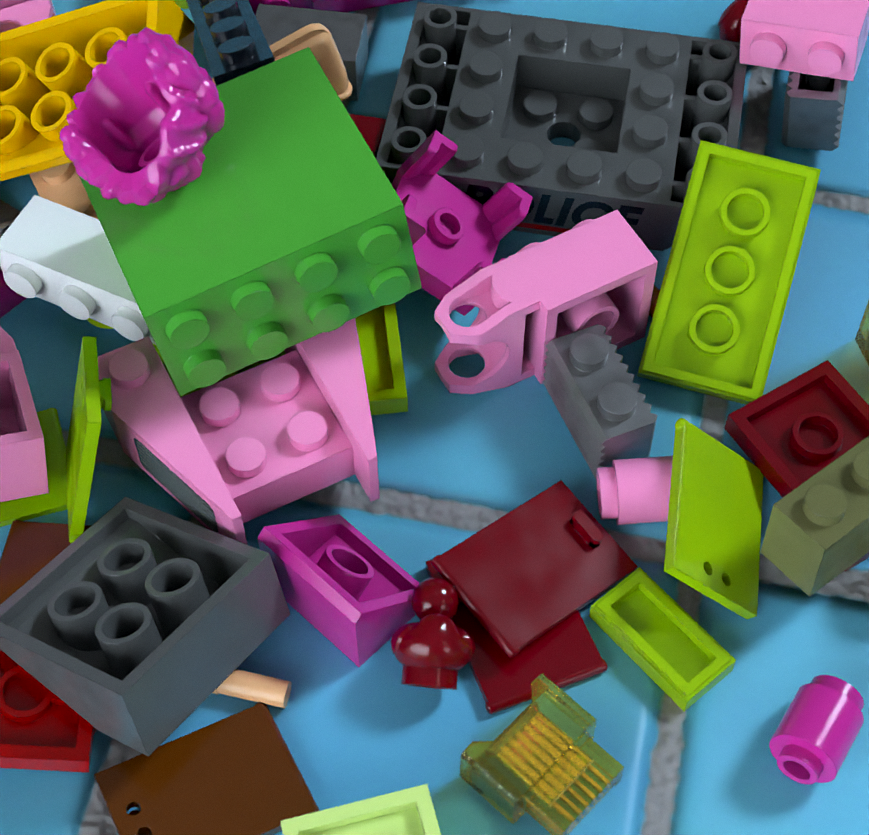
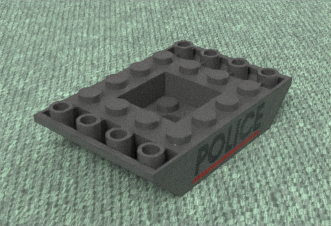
M418 2L376 160L392 185L398 168L437 130L458 146L456 154L437 172L439 176L482 205L508 182L514 183L533 197L526 217L513 231L557 236L571 230L581 221L597 219L618 210L649 250L663 251L672 247L700 140L735 149L738 148L747 64L739 63L740 42ZM563 137L573 140L575 144L568 147L554 145L550 141Z

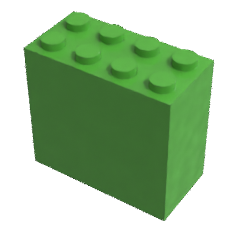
M309 47L216 86L219 100L223 103L225 109L224 126L204 146L202 152L206 159L202 164L203 170L200 177L184 187L182 186L175 191L168 192L164 199L156 203H150L147 206L136 205L135 203L124 205L116 198L111 200L103 198L100 188L90 185L89 182L80 177L180 396L197 388L211 386L226 375L260 360L273 358L293 345L322 332L336 330L351 319L380 306L394 304L403 299L407 294L422 288L403 203Z

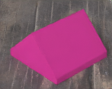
M340 514L265 526L259 534V548L270 553L286 602L358 667L363 665L392 638L398 628L406 625L416 615L412 608V596L419 582Z

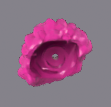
M145 27L138 34L132 33L128 36L127 42L120 39L117 40L107 52L106 64L100 63L93 68V78L87 84L86 90L78 92L72 97L77 109L67 114L66 119L69 125L64 126L60 131V139L63 142V150L67 158L74 162L77 175L86 182H89L90 185L100 188L103 198L107 200L116 198L124 205L135 203L136 205L147 206L150 203H156L164 199L168 192L175 191L182 186L184 187L200 177L203 170L202 164L206 159L202 151L212 136L218 133L224 126L225 109L223 103L219 100L218 89L206 69L199 67L195 57L185 48L178 45L171 35L160 34Z

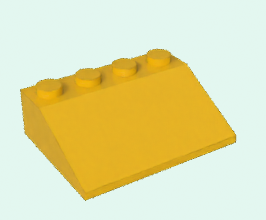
M105 0L0 33V182L72 162L67 158L63 150V142L60 139V131L64 126L69 125L66 119L67 114L77 109L72 97L76 93L86 90L87 84L93 78V68L100 63L106 64L107 52L117 40L120 39L127 42L128 36L132 33L138 34L142 29L148 27L157 33L171 35L178 45L193 55L195 24L173 0Z

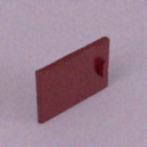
M562 480L431 560L432 566L443 579L453 585L461 601L509 658L517 656L520 650L619 584L638 568ZM593 543L596 548L589 546V544Z
M431 560L426 561L425 568L429 577L443 579L432 566ZM458 597V609L451 620H453L457 627L468 632L475 642L474 656L468 664L486 702L485 707L489 714L497 713L607 671V663L601 657L579 611L520 650L517 656L509 658Z

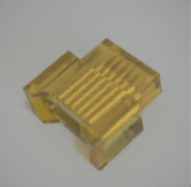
M542 673L531 683L532 703L494 741H473L462 752L460 756V777L512 824L527 812L550 834L568 835L599 801L621 781L624 766L593 741L597 719Z

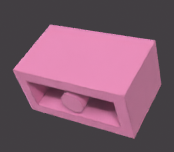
M748 0L741 18L739 63L854 81L869 33V0Z

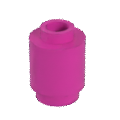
M818 675L810 683L804 684L798 689L769 742L770 751L777 760L778 768L787 777L807 785L814 784L815 782L827 783L835 779L864 723V717L861 712L864 707V700L852 685L834 676Z

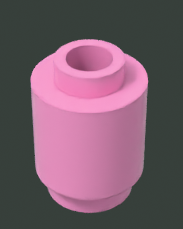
M673 456L612 460L611 467L596 468L597 501L600 519H616L617 525L668 522Z

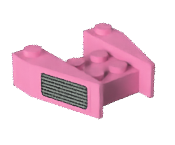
M355 318L345 322L336 330L322 332L285 349V355L181 398L149 336L98 356L99 380H103V378L111 379L112 408L111 411H104L123 452L205 528L244 544H247L243 523L353 475H356L371 502L380 498L376 442Z

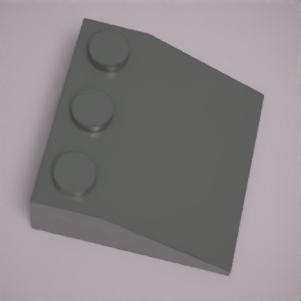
M124 497L0 605V650L98 731L149 757L290 615L270 553Z

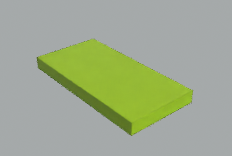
M700 140L640 362L638 377L745 405L763 395L821 169Z

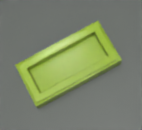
M640 567L590 607L589 617L684 712L733 671L736 659Z

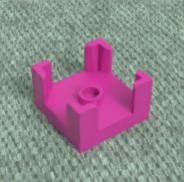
M435 130L398 168L392 186L404 206L422 289L441 301L448 292L473 274L492 265L499 241L524 220L533 197L514 183L508 182L482 205L439 176L437 172L456 154L458 146ZM463 305L454 310L465 316L475 306Z

